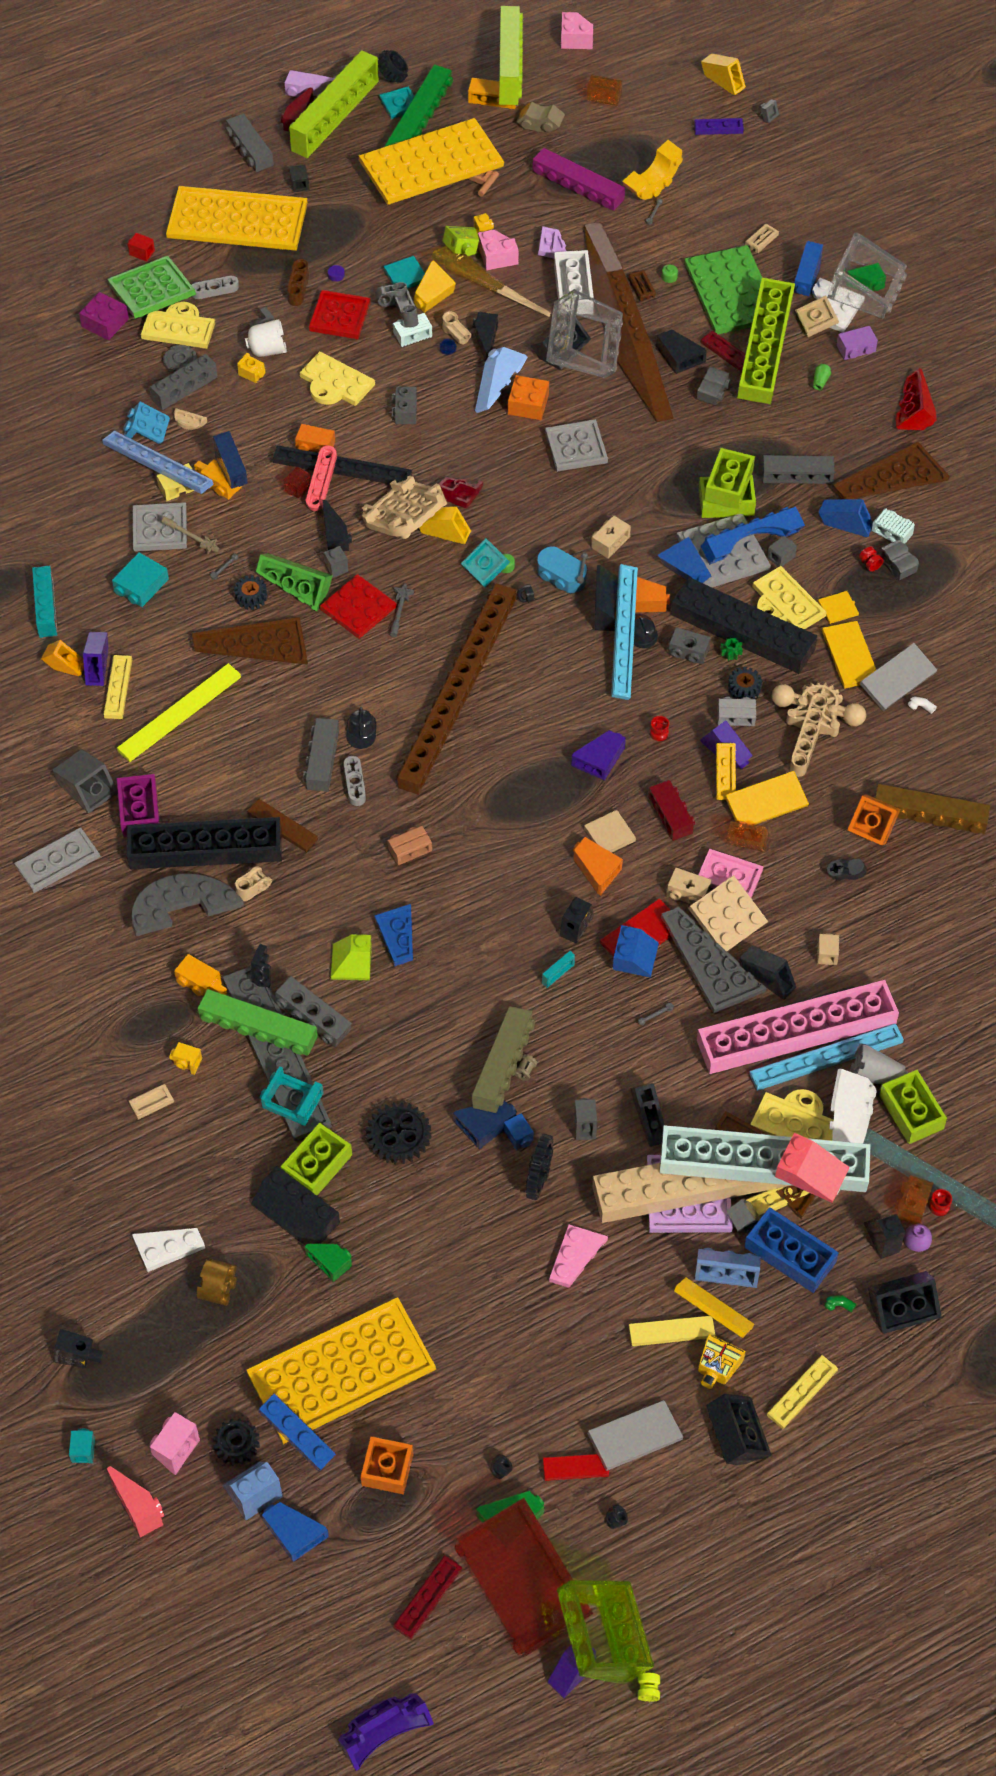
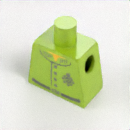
M445 226L442 241L453 253L471 256L476 254L479 238L476 229L473 227Z

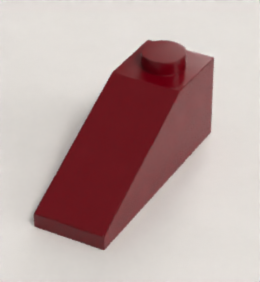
M308 88L286 107L285 113L281 115L283 130L289 131L291 123L297 120L310 103H313V88Z

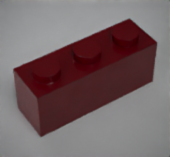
M670 780L649 787L648 798L672 841L693 834L694 817L687 812L686 803L680 799L677 787L673 786Z

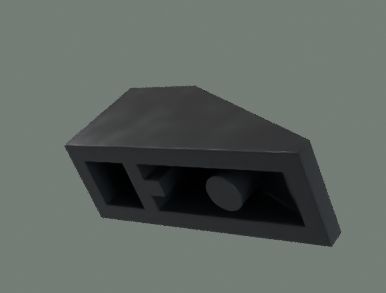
M478 312L477 319H473V328L475 329V336L486 362L489 352L493 349L498 329V314Z
M323 500L328 550L340 546L343 551H349V543H352L351 533L347 532V525L327 500Z
M654 1083L630 1088L649 1147L662 1144L665 1123Z

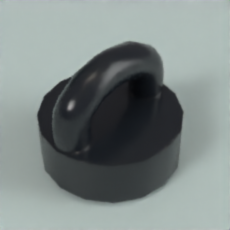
M531 584L524 585L518 589L517 598L520 602L529 603L535 600ZM523 591L525 593L526 598H522L521 593Z
M498 1454L492 1459L490 1469L495 1478L502 1479L513 1470V1466L506 1456Z
M614 1505L608 1509L606 1523L610 1529L620 1528L627 1524L628 1516L622 1506Z

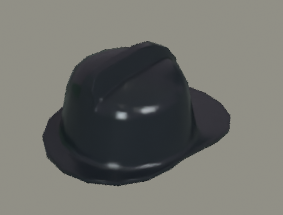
M635 614L634 645L642 649L654 646L658 639V633L653 621L644 614Z
M360 707L359 710L354 711L348 718L347 741L354 748L365 749L370 747L375 741L376 719L369 711L363 710V707Z

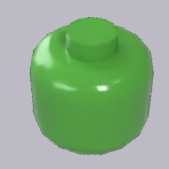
M671 264L665 265L661 272L662 280L668 283L675 282L678 278L677 267Z
M503 554L510 563L501 572L510 573L515 568V559L510 554Z

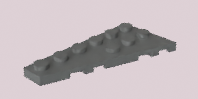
M680 907L662 913L661 918L713 1013L766 992L767 988L763 984L760 985L750 972L747 973L735 958L721 945L716 944L707 932H703L695 924L696 922Z

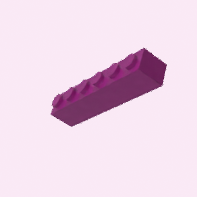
M543 148L533 158V172L614 211L625 199V187L554 152Z

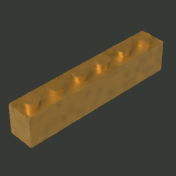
M878 784L876 799L901 809L897 817L899 819H909L919 823L924 822L956 830L985 834L991 805Z

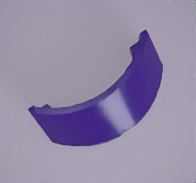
M411 1693L402 1699H397L395 1696L383 1700L360 1713L348 1724L349 1731L340 1735L338 1741L353 1768L357 1771L366 1758L386 1741L406 1731L431 1726L434 1722L425 1702L416 1693Z

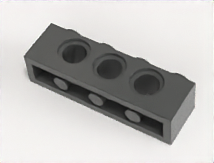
M204 354L150 386L152 401L161 410H164L218 378L216 363L207 354Z
M292 976L276 991L275 1001L277 1005L291 1012V1015L296 1020L316 1026L317 1034L321 1036L326 1044L336 1047L350 1032L352 1025L350 1021ZM299 999L301 1002L294 1003L292 1000ZM314 1011L316 1012V1014L309 1015L307 1012ZM323 1023H330L332 1026L325 1027Z

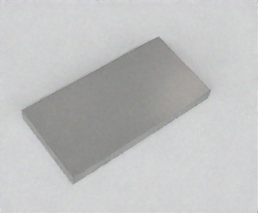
M913 643L862 680L860 685L882 711H885L935 674L937 669Z
M80 827L14 864L33 893H36L100 858V854Z
M664 1400L589 1430L587 1433L606 1471L683 1439V1435Z

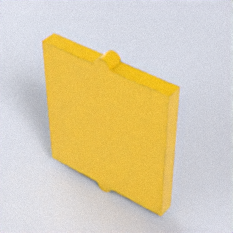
M847 591L818 599L819 605L826 611V618L829 624L859 615L854 605L855 601H852Z

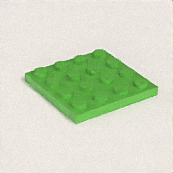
M169 256L107 279L109 286L122 303L127 305V309L135 319L196 295L193 286Z

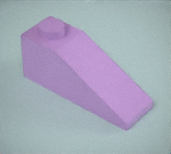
M290 70L285 81V94L299 97L311 87L313 88V95L317 96L335 78Z

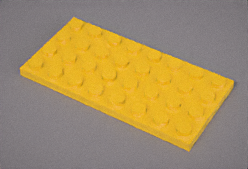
M475 118L359 155L361 165L387 205L504 166V160Z
M179 186L166 235L167 238L297 251L308 199Z
M397 1297L246 1371L262 1404L275 1394L311 1430H314L435 1371L436 1366ZM277 1431L282 1443H287L288 1441Z

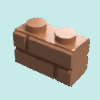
M423 826L418 828L412 827L404 834L393 835L388 840V850L398 866L431 852L432 842Z

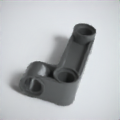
M399 282L393 285L381 286L376 290L375 296L379 305L383 307L396 305L405 327L411 328L419 324L417 308L412 301L406 283Z

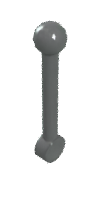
M661 198L657 199V204L650 218L646 219V224L651 225L653 223V217L659 205L663 203Z
M585 552L581 554L580 575L577 577V583L579 584L584 582L583 573L585 561L588 558V554Z
M233 554L231 559L219 570L210 574L211 579L216 580L219 573L230 563L238 560V555Z
M667 1003L666 1007L645 1018H639L638 1024L644 1025L646 1021L665 1011H672L674 1005Z

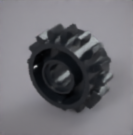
M384 50L379 54L378 69L384 78L392 83L403 82L408 76V65L404 58L394 50Z
M241 1418L238 1421L230 1419L228 1423L223 1422L222 1428L216 1429L218 1436L213 1437V1441L216 1443L213 1445L214 1451H218L217 1457H223V1462L225 1464L231 1462L232 1466H235L236 1463H240L242 1466L245 1461L250 1462L252 1455H257L255 1448H260V1442L257 1441L260 1439L259 1433H255L256 1427H250V1422L248 1420L242 1422ZM235 1439L242 1440L238 1445L231 1444Z

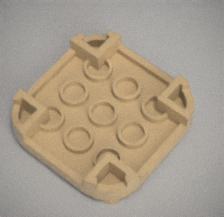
M407 476V479L398 483L396 480L390 483L392 490L373 506L365 504L362 507V518L369 529L406 539L413 531L421 527L425 521L434 516L441 507H444L447 501L439 484L436 483L431 487L415 482L413 476Z

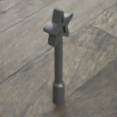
M406 583L402 588L394 587V591L397 593L396 600L400 599L395 621L392 624L391 637H397L404 600L409 602V596L414 594V590L407 589Z

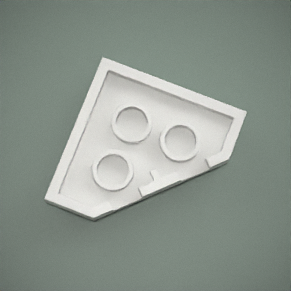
M819 278L812 290L816 300L827 296L839 320L838 324L829 328L842 333L845 332L865 300V295Z

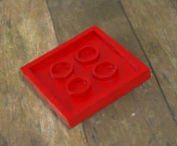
M321 290L309 325V331L359 339L371 303L370 298Z
M357 574L322 603L320 610L360 639L397 606L395 601Z

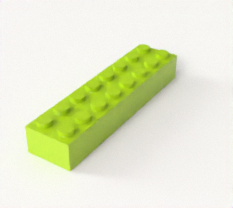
M501 6L499 105H518V100L522 99L523 13H520V6Z
M361 50L345 66L344 70L327 85L326 89L317 96L313 103L309 104L308 108L299 115L297 120L291 123L289 131L292 152L308 159L379 82L378 57Z
M768 278L761 279L737 396L739 399L771 404L795 283Z

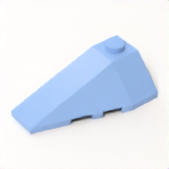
M505 347L493 349L489 352V357L484 365L475 409L477 413L488 410L501 395L500 390L511 382L509 378L514 372L518 373L528 358L525 354Z

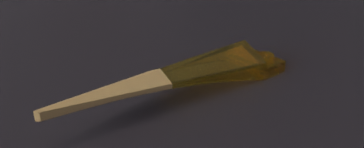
M447 246L432 252L431 258L437 260L439 264H445L444 268L550 317L551 313L504 285L470 256L455 254Z

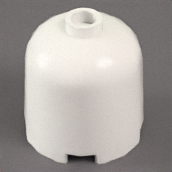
M279 319L254 325L249 329L248 338H245L246 346L251 348L255 356L263 357L287 352L286 343L283 342L281 337L284 333Z

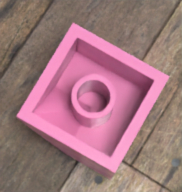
M562 12L561 49H593V24L577 12Z
M496 230L478 233V248L486 270L518 264L519 250L514 238H508Z
M174 1412L163 1423V1429L159 1435L156 1434L152 1438L150 1449L152 1455L171 1473L176 1475L200 1441L196 1424Z

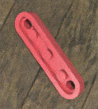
M332 446L322 447L318 454L306 498L307 507L312 511L321 510L323 508V500H326L337 460L336 450Z

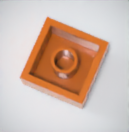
M516 375L508 399V415L542 420L549 396V381Z
M867 794L862 795L848 831L877 844L885 845L901 809Z
M370 1437L361 1473L362 1486L404 1495L413 1458V1445Z

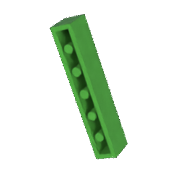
M207 989L198 1007L199 1018L207 1023H216L224 1029L236 1030L242 1035L253 1036L261 1042L273 1043L279 1048L290 1049L299 1055L304 1054L308 1056L318 1037L316 1026Z

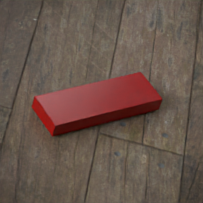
M598 1454L543 1458L545 1481L609 1477V1470H605Z

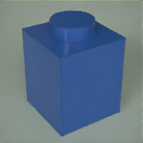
M522 1113L504 1122V1132L516 1150L521 1147L525 1148L533 1142L534 1132Z

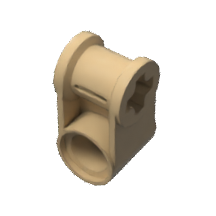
M256 866L236 880V893L243 901H248L266 890L271 885L272 879L266 877L262 869Z

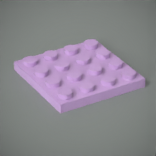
M647 1155V1165L661 1162V1155ZM731 1198L649 1214V1233L732 1232V1220L727 1213V1210L731 1207Z

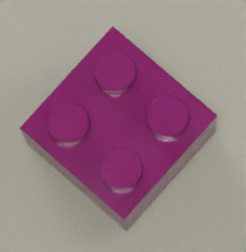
M101 292L79 313L83 328L107 340H110L129 319L127 305Z

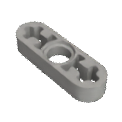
M226 276L193 283L192 286L195 289L196 295L192 297L203 299L236 292L239 288L238 279L235 276ZM214 285L219 286L217 289H211Z
M349 756L344 760L348 797L352 805L360 806L366 801L361 762L358 757ZM350 764H354L355 771L351 772ZM352 778H358L360 782L357 784L350 783V780ZM355 790H358L359 798L355 797Z

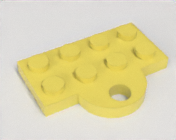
M178 302L171 305L166 312L153 311L148 313L141 338L207 349L215 326V319L199 317V311L195 305L188 302Z
M320 351L300 372V377L311 383L310 391L312 398L316 402L325 405L334 404L343 399L356 406L375 386L374 379ZM321 393L327 394L325 396H319V394Z
M782 566L753 582L752 587L761 595L757 608L762 611L770 610L773 612L771 615L802 629L808 628L826 616V611Z
M800 1089L789 1093L785 1100L766 1092L750 1125L774 1136L792 1137L796 1133L807 1139L832 1141L833 1134L829 1128L830 1121L834 1120L822 1115L823 1104L815 1093ZM809 1098L811 1099L812 1103L808 1105L802 1103L801 1099Z

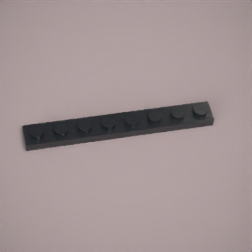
M277 445L272 459L273 463L314 470L319 453ZM337 456L333 474L390 484L394 480L397 483L406 480L407 476H412V470Z

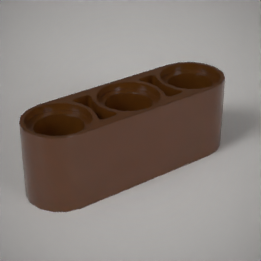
M298 259L293 263L287 288L288 301L292 306H299L304 301L309 279L308 262L304 259Z

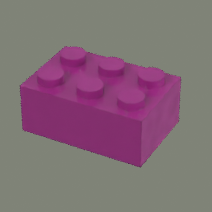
M155 774L117 778L120 824L123 838L127 837V825L159 824L160 816Z

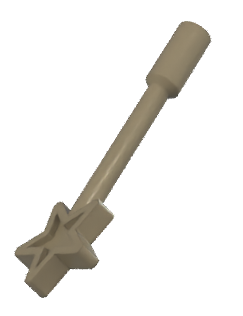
M165 516L161 521L163 524L172 529H177L200 542L199 547L205 548L207 554L211 551H219L220 548L215 545L217 539L210 540L207 536L202 539L177 525L173 520Z

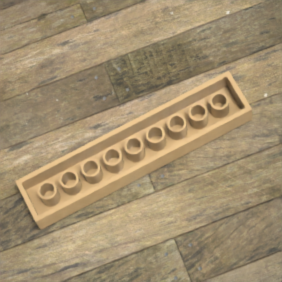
M660 1163L593 1176L592 1185L602 1223L791 1186L660 1173Z

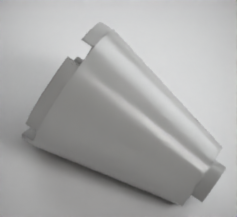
M862 1043L854 1054L856 1060L855 1063L851 1064L850 1072L868 1078L872 1084H884L908 1074L903 1064Z

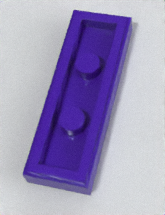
M742 118L694 119L695 135L743 134L744 131Z

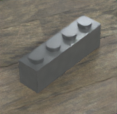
M244 113L226 120L227 127L225 130L227 135L231 136L234 145L240 149L241 155L246 157L250 167L259 172L274 166L272 152Z
M764 455L762 465L763 483L833 484L835 473L834 456Z
M316 718V723L311 728L313 741H309L308 751H310V756L306 757V767L308 769L304 771L303 782H306L307 790L329 792L339 736V721Z

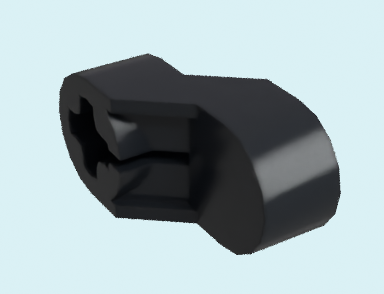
M838 859L828 865L827 872L834 880H856L866 875L867 867L861 859Z

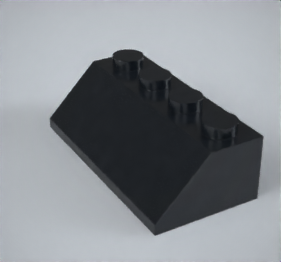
M278 1166L262 1181L251 1203L253 1207L304 1246L307 1244H321L340 1223L338 1211Z

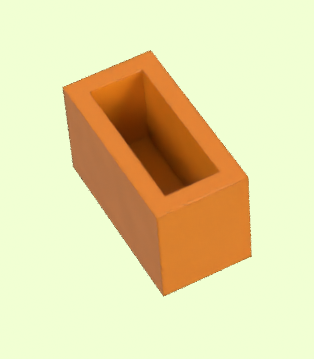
M301 424L295 438L296 449L319 453L320 449L324 446L334 447L335 431Z

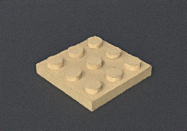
M734 875L688 907L704 931L710 935V938L716 944L721 945L726 951L733 948L768 922Z

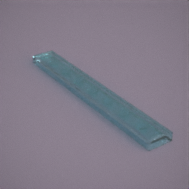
M867 1130L863 1144H870L871 1155L933 1192L938 1189L949 1191L952 1195L953 1204L996 1229L995 1203L873 1130Z

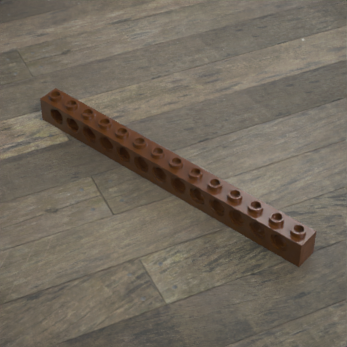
M497 583L493 589H490L487 596L488 600L482 604L481 614L476 616L474 628L469 630L467 641L462 644L460 655L455 658L452 671L449 670L445 685H441L438 699L435 698L433 701L431 713L428 712L426 715L424 727H420L418 738L416 741H413L411 752L409 755H406L402 770L399 769L397 772L398 788L417 795L420 794L515 604L516 589Z

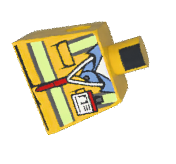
M709 1334L698 1370L699 1373L704 1375L701 1384L708 1389H712L716 1381L726 1384L744 1361L746 1351Z

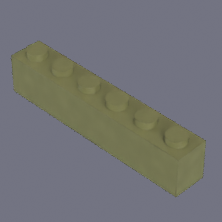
M509 1006L472 1094L473 1108L496 1113L498 1107L503 1105L505 1090H509L510 1078L516 1073L517 1061L521 1060L523 1047L528 1044L529 1032L533 1031L535 1026L532 1011Z

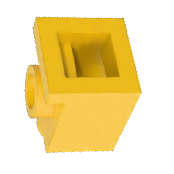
M486 213L474 216V228L477 234L494 229L493 222Z
M246 353L237 363L239 376L254 383L265 374L264 363L250 357L249 353Z
M178 1042L176 1048H173L170 1053V1060H173L174 1065L183 1070L189 1069L191 1074L195 1075L202 1060L201 1049Z

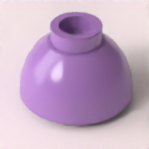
M913 1224L905 1230L903 1240L909 1249L921 1252L930 1247L932 1234L925 1225Z

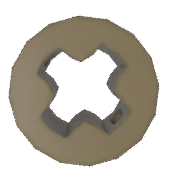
M523 1054L515 1076L521 1080L528 1081L533 1067H536L538 1064L536 1059L530 1055Z

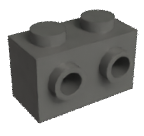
M396 387V394H392V404H395V407H392V417H395V424H416L417 387Z

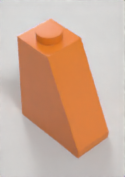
M637 577L635 612H666V605H670V594H666V586Z
M586 837L581 842L575 844L573 848L574 861L597 894L601 896L622 870L623 859Z

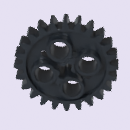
M393 1102L392 1108L385 1104L384 1111L378 1108V1115L372 1114V1120H368L369 1127L366 1128V1133L368 1134L366 1135V1140L369 1141V1148H373V1154L379 1153L380 1160L386 1157V1163L394 1159V1165L397 1164L398 1160L405 1164V1159L408 1158L410 1162H413L412 1156L420 1158L419 1151L426 1152L425 1146L430 1145L428 1139H431V1125H428L429 1119L425 1118V1113H419L418 1107L412 1110L410 1103L407 1107H404L403 1102H401L400 1106L397 1107L395 1102ZM405 1121L411 1122L410 1124H403ZM385 1124L392 1125L388 1128L383 1127ZM414 1139L413 1142H407L406 1140ZM388 1142H394V1143H395V1144H393V1145H386V1143H388Z
M542 1134L540 1140H538L535 1152L532 1153L526 1180V1197L528 1199L537 1200L542 1192L544 1182L548 1179L554 1150L552 1147L554 1141L551 1135Z

